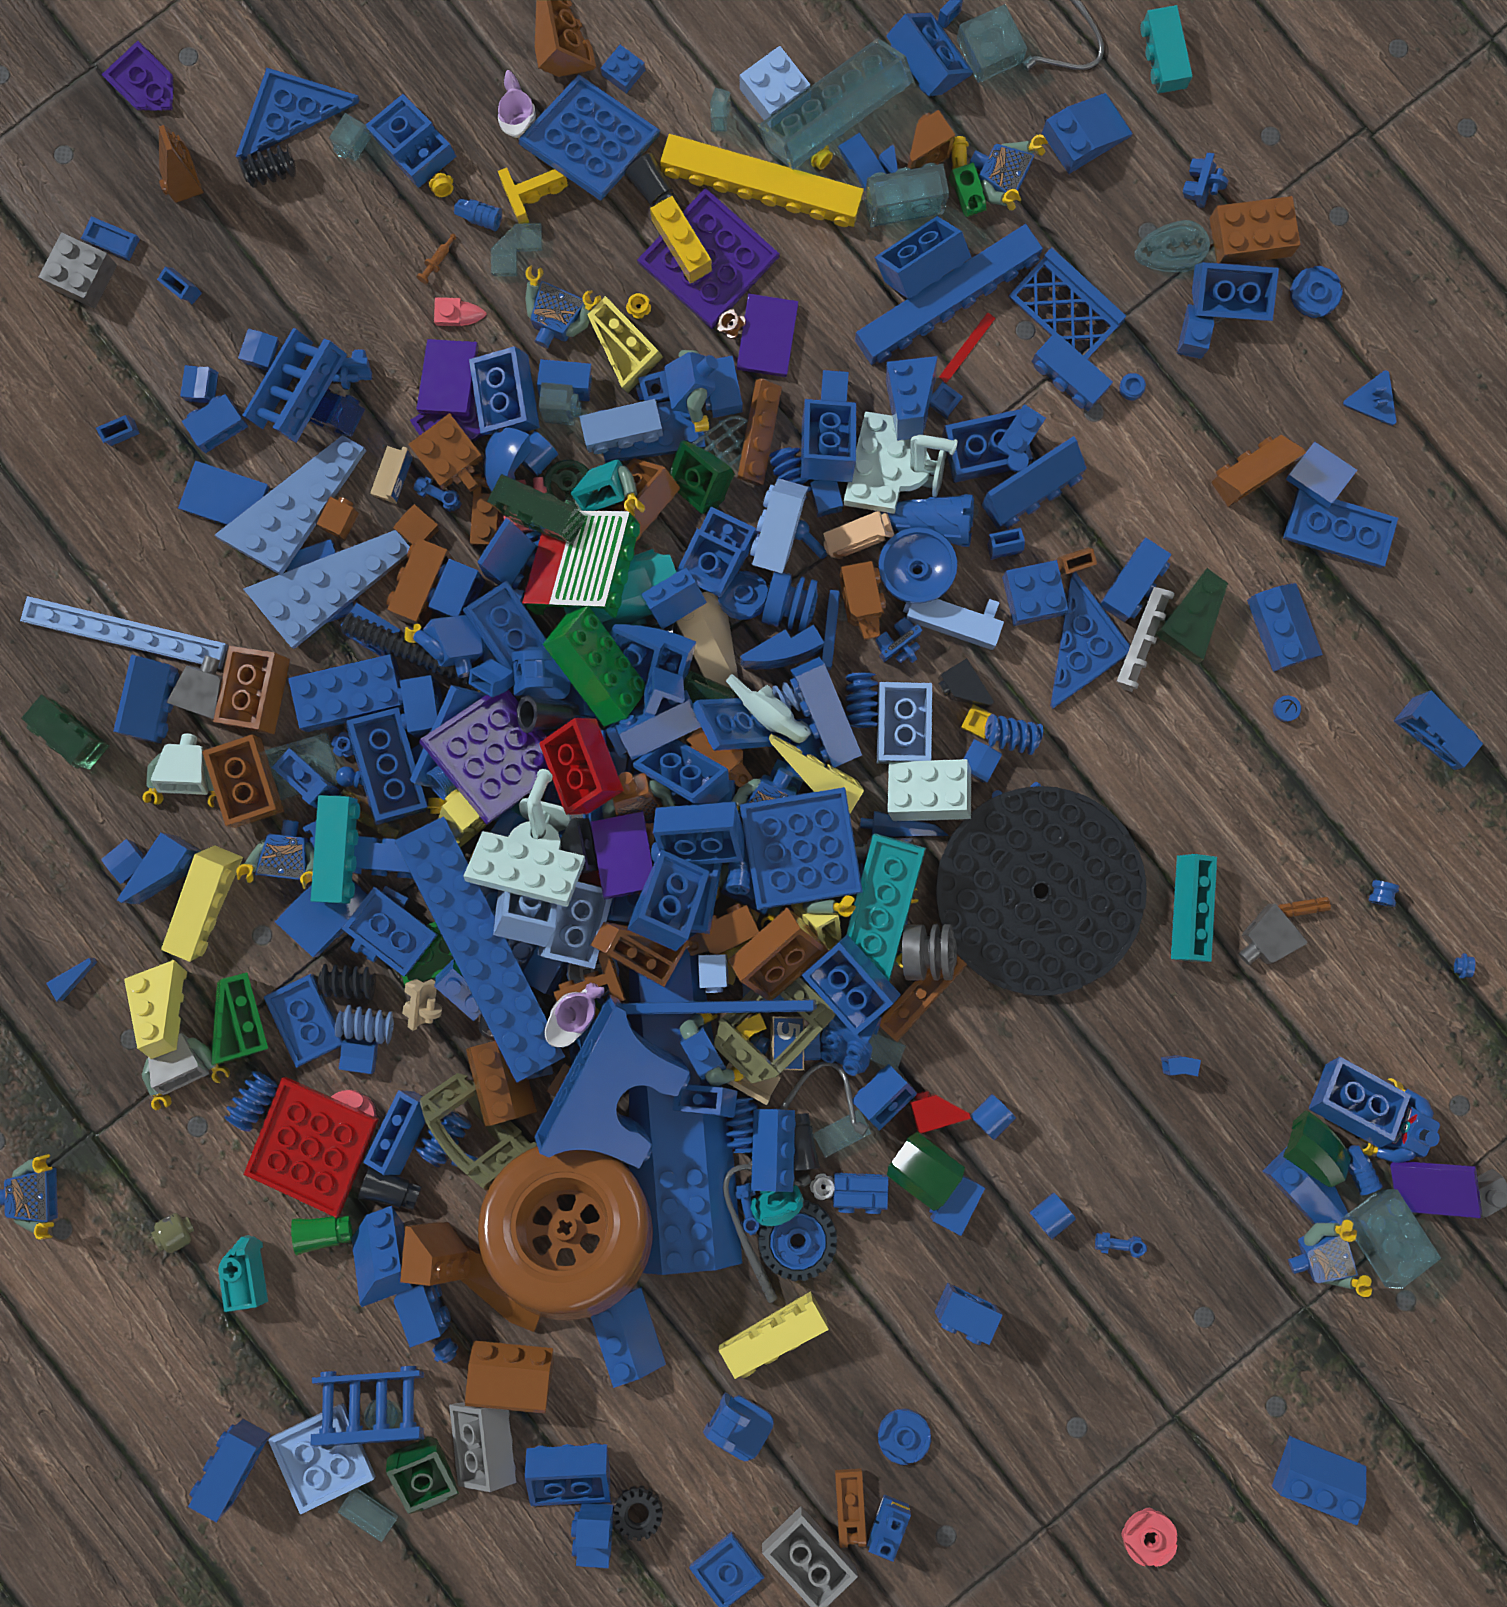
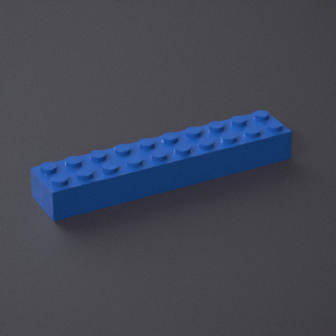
M439 818L395 840L515 1081L519 1082L564 1058L565 1056L560 1047L551 1046L546 1041L545 1027L547 1020L507 940L504 937L493 935L495 917L479 885L466 882L464 879L468 863L445 818Z

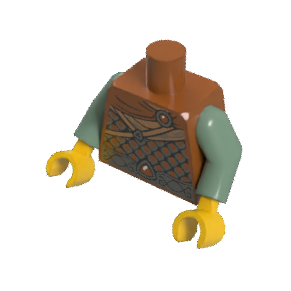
M624 772L618 776L624 791L602 805L603 818L607 819L643 812L645 821L655 819L656 808L677 805L670 789L656 780H652L644 773L632 776L631 773Z

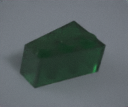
M503 474L500 475L487 501L511 522L573 545L586 519L579 511L580 507L577 504L568 500L562 502L552 494L542 493Z
M1206 568L1199 574L1155 635L1195 665L1202 662L1228 583Z
M43 694L38 697L21 717L28 724L26 728L38 737L41 736L46 741L48 747L59 753L76 769L82 767L90 770L110 746L55 700Z

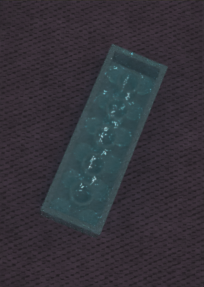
M875 39L758 125L767 150L792 170L801 166L807 159L823 150L833 140L842 136L848 129L864 120L866 116L883 106L885 102L914 82L907 58L881 39Z

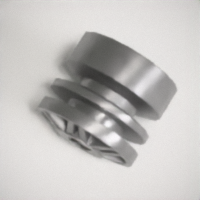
M934 924L930 936H927L924 925H906L904 927L902 962L906 980H924L927 968L931 969L934 980H939L941 968L944 980L953 979L954 968L957 962V945L951 924H944L942 935L938 924Z

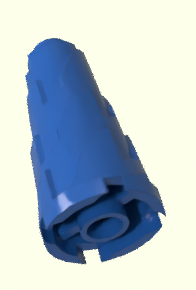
M965 494L961 496L906 500L897 502L895 514L888 513L894 532L916 527L927 528L940 533L952 544L970 547L972 533H969V531H971V526H973L974 515L973 495Z

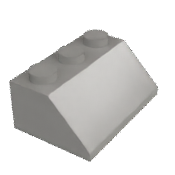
M465 1402L449 1405L458 1486L492 1492L516 1483V1466L513 1459V1440L510 1433L509 1410L465 1406Z

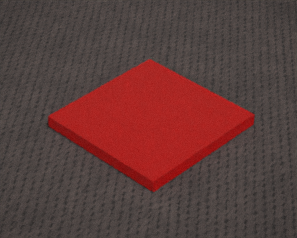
M283 1077L243 1175L337 1218L342 1212L379 1119L288 1077Z

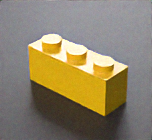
M673 196L651 207L652 222L689 283L691 284L712 272L711 258Z

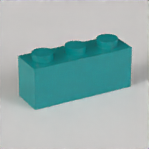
M1178 6L1148 10L1144 20L1141 22L1140 30L1142 37L1146 38V59L1151 61V82L1153 85H1156L1157 94L1187 89L1193 76Z

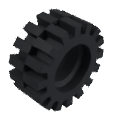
M641 1485L640 1488L636 1489L635 1486H632L629 1491L627 1489L623 1491L622 1496H619L614 1509L613 1516L616 1521V1529H620L622 1536L628 1535V1539L631 1541L633 1537L637 1538V1541H641L643 1537L646 1540L649 1539L652 1533L655 1534L662 1520L663 1505L662 1501H659L658 1494L654 1495L651 1488L645 1490V1486ZM640 1503L647 1507L649 1516L644 1522L636 1523L629 1518L628 1509L633 1504Z

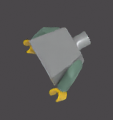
M180 1033L176 1050L154 1059L149 1057L146 1059L142 1079L149 1094L154 1096L151 1107L154 1110L161 1109L159 1099L164 1102L166 1108L169 1107L172 1101L168 1093L208 1075L209 1069L213 1071L212 1079L216 1083L221 1082L220 1078L217 1077V1071H223L227 1077L230 1076V1071L227 1067L219 1066L218 1064L211 1066V1050L196 1038H188L183 1033Z

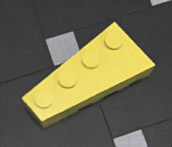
M212 846L194 855L161 950L189 962L199 956H203L208 946L207 939L216 924L217 916L234 880L236 870L243 859L242 856L218 846Z

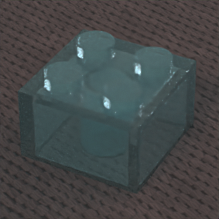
M1006 4L968 20L959 26L956 40L978 83L1023 62L1027 46Z

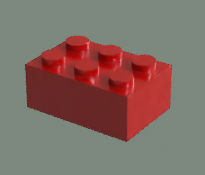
M574 718L539 743L549 771L553 776L552 779L566 815L589 814L624 791L596 719Z

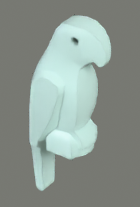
M733 674L726 680L743 701V705L769 731L781 733L796 743H802L811 734L810 727L802 720L800 722L796 721L791 710L786 704L774 697L773 690L768 685L756 692L747 688Z

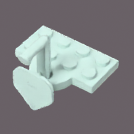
M865 412L856 448L853 480L848 482L844 505L895 514L900 491H912L924 486L932 488V496L937 497L942 484L946 451L953 455L958 441L956 439L949 440L926 435H917L909 440L897 441L891 415ZM927 448L940 450L938 461L930 459Z
M541 769L537 772V779L529 797L522 799L519 803L521 815L529 820V822L522 823L514 828L508 837L482 831L464 874L466 882L568 907L585 864V856L561 850L558 832L567 828L571 815H566L564 808L541 801L547 784L553 778L550 771Z

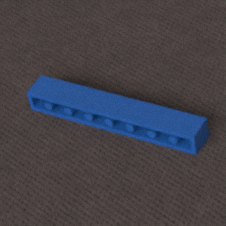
M1024 224L963 263L961 267L943 276L938 282L924 288L918 295L910 297L858 330L855 335L856 344L871 365L877 361L883 363L891 357V352L898 348L900 350L905 349L913 342L912 339L916 336L927 335L938 322L942 321L945 323L955 315V311L962 307L963 309L969 308L980 295L984 294L987 296L996 290L997 285L1002 281L1009 282L1018 275L1019 270L1024 267L1027 269L1033 267L1040 260L1042 246L1029 227Z

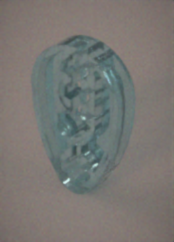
M1181 220L1169 223L1148 234L1138 244L1135 250V258L1140 264L1155 270L1166 272L1190 271L1195 268L1196 264L1202 263L1207 256L1210 247L1209 236L1201 225L1193 221ZM1194 239L1198 243H1202L1199 249H1197L1196 245L1189 246L1187 251H1184L1183 247H1179L1174 253H1172L1171 249H1167L1169 243H1172L1173 247H1178L1182 241H1184L1185 245H1190ZM1145 247H1147L1148 251H1153L1150 257H1147L1146 253H1142Z

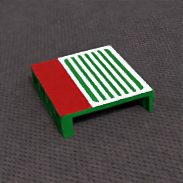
M548 510L522 603L534 615H543L546 606L576 608L589 606L590 608L604 609L612 618H616L618 609L622 604L624 585L628 581L630 562L634 558V547L636 539L640 534V523L628 511Z

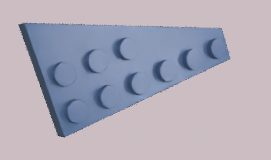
M342 435L216 533L215 537L282 576L316 526L329 498H335L365 454V448Z
M394 530L285 572L282 576L277 575L246 587L244 591L290 647L295 649L407 558L410 546Z

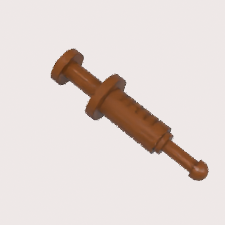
M451 234L448 241L440 245L431 259L425 260L424 263L427 268L422 274L418 273L416 276L420 282L427 284L430 273L432 271L438 273L440 270L439 264L449 252V246L452 241L456 239L455 234Z

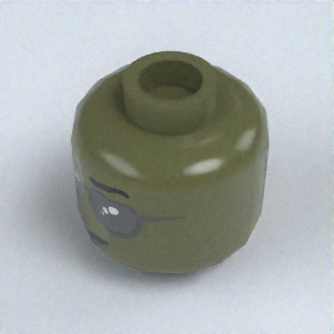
M173 1213L156 1222L154 1225L155 1231L151 1232L160 1252L165 1250L167 1253H173L190 1244V1233L194 1231V1228L188 1217L183 1219L180 1214Z

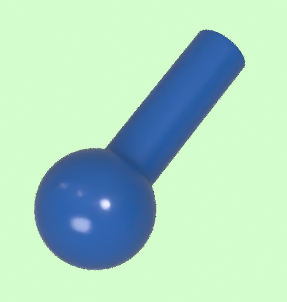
M799 520L794 539L803 540L820 559H824L828 554L825 548L809 533L808 523L804 520Z

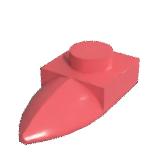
M435 298L434 323L436 326H466L476 323L487 316V313L482 308L472 303L461 301L460 298Z

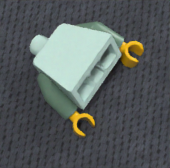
M183 734L180 745H165L162 753H159L149 763L146 783L149 791L143 794V801L145 803L151 802L152 794L155 797L154 804L158 805L163 801L162 793L207 795L208 791H211L208 804L214 807L213 799L216 794L202 753L204 749L202 746L196 745L197 737L195 735Z

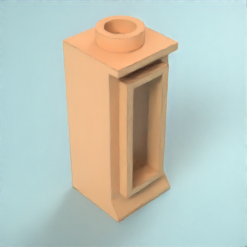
M880 511L823 533L826 540L824 541L826 552L831 558L843 559L842 556H848L886 541L885 537L891 538L894 536L888 513L881 515Z

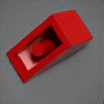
M929 1091L919 1092L913 1100L909 1101L919 1133L971 1119L970 1113L934 1093L929 1094Z

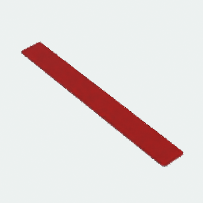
M990 313L984 316L941 373L940 379L946 383L950 380L995 320L994 316Z

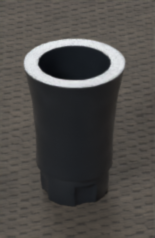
M653 153L641 156L626 169L624 176L640 191L651 207L670 196H673L678 204L679 200L660 170Z
M524 696L520 700L517 709L518 724L525 733L560 729L574 718H580L577 703L566 702L565 700Z
M809 1113L795 1114L794 1171L821 1168L815 1148L813 1125L810 1126Z
M369 1167L358 1199L375 1201L399 1209L402 1206V1208L413 1211L422 1186L410 1183V1180L396 1175H383Z

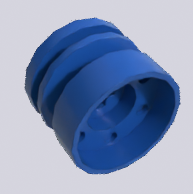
M774 571L762 623L778 627L783 616L788 617V630L792 631L795 620H799L798 632L800 633L812 621L818 599V581L812 579L809 590H804L805 577H801L797 587L791 586L792 574Z

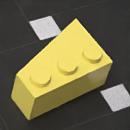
M605 296L587 315L619 379L621 387L629 393L639 383L638 378L646 376L663 356Z
M456 789L445 798L447 802L442 806L439 818H445L461 848L487 825L459 790Z

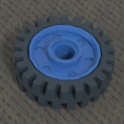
M808 1200L803 1201V1207L791 1220L776 1226L762 1225L759 1231V1249L764 1262L772 1272L780 1275L781 1278L791 1279V1281H806L824 1272L827 1266L831 1264L837 1248L836 1229L830 1216L819 1205ZM796 1233H800L805 1237L804 1243L800 1246H795L790 1242L791 1237Z

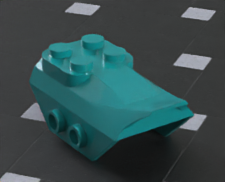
M654 549L634 555L633 560L630 562L628 581L624 585L622 604L618 609L616 618H612L604 609L591 608L610 636L615 624L646 626L647 621L655 618L641 594L676 573L671 556L656 553ZM564 607L566 615L578 609H581L576 607Z

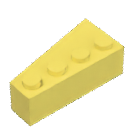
M810 1291L720 1344L719 1352L734 1379L740 1376L746 1378L756 1371L755 1368L763 1364L772 1363L780 1355L794 1350L808 1340L828 1331L827 1319Z

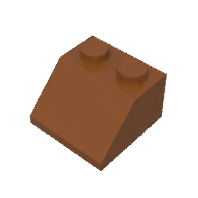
M939 110L933 114L927 113L918 120L905 178L908 183L950 158L955 133Z

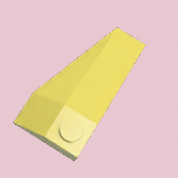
M772 734L770 735L769 740L771 744L814 792L845 787L849 813H851L864 792V789L856 779L837 768H833L830 764L825 768V764L811 754L804 756L797 747Z

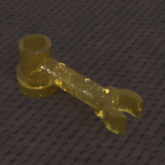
M345 789L340 794V796L358 799V804L362 800L358 795ZM361 810L359 818L356 819L388 839H395L399 832L398 829L386 823L375 825L373 817Z

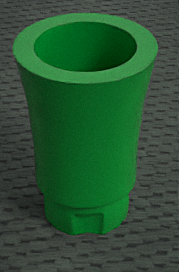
M350 1216L310 1219L292 1218L291 1237L295 1255L298 1256L309 1251L351 1242L352 1224Z

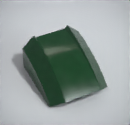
M684 440L679 444L669 472L680 487L678 493L701 514L709 512L710 507L716 509L725 500L732 478L736 475L729 465L715 455Z
M1305 1110L1293 1121L1289 1143L1283 1157L1327 1187H1334L1346 1180L1351 1157L1336 1134L1319 1118Z
M917 1132L907 1138V1142L889 1164L887 1176L935 1211L944 1206L963 1179L965 1167Z
M427 1436L424 1440L401 1449L397 1448L387 1458L386 1474L408 1514L424 1511L446 1502L459 1494L451 1469L437 1438Z

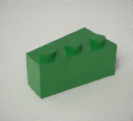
M247 972L223 978L217 982L211 1066L268 1049Z

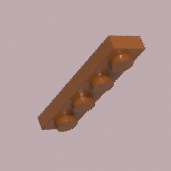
M762 378L755 382L737 479L757 486L764 484L782 390L781 386Z
M957 956L952 980H944L942 968L939 980H934L931 969L927 968L925 979L915 980L881 1018L880 1028L898 1042L967 964Z

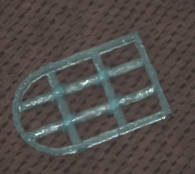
M730 416L719 421L716 426L692 444L696 445L705 438L709 446L704 450L712 451L713 449L717 458L727 464L723 457L732 450H737L738 448L742 455L743 448L740 444L744 442L745 436L739 440L735 438L733 432L743 424H748V420L740 416ZM731 419L742 420L733 428H728L725 423ZM722 425L726 433L717 440L711 441L708 435ZM726 437H730L735 444L723 453L722 451L719 452L715 446ZM741 455L727 465L731 467L741 459Z

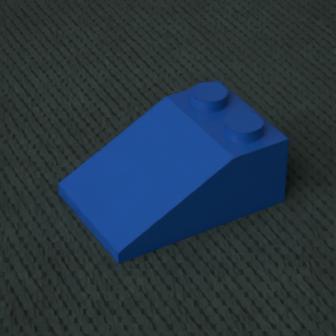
M1106 93L1066 107L1048 118L1042 131L1043 136L1068 174L1133 135Z
M505 518L477 563L484 577L498 586L507 581L512 589H518L525 579L523 573L527 567L532 568L537 545L513 522Z
M160 832L117 901L140 904L187 876L194 855L201 852V850L176 835Z
M661 849L636 903L628 930L677 951L689 938L710 871Z

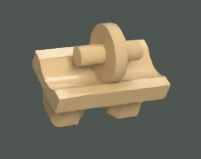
M414 979L405 984V993L410 995L411 999L403 1006V1014L409 1018L408 1028L412 1031L416 1030L421 1024L433 1023V1019L439 1018L442 1014V1007L435 1003L436 988L434 987L435 981L432 979L424 983Z

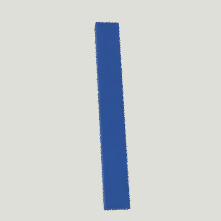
M816 999L621 1003L626 1014L802 1012L817 1009Z

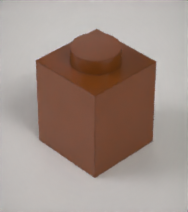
M330 497L317 525L323 531L345 541L359 513L353 508L354 504L342 497L336 500Z

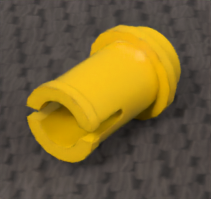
M957 136L954 139L952 170L967 165V147L969 142L966 141V137Z

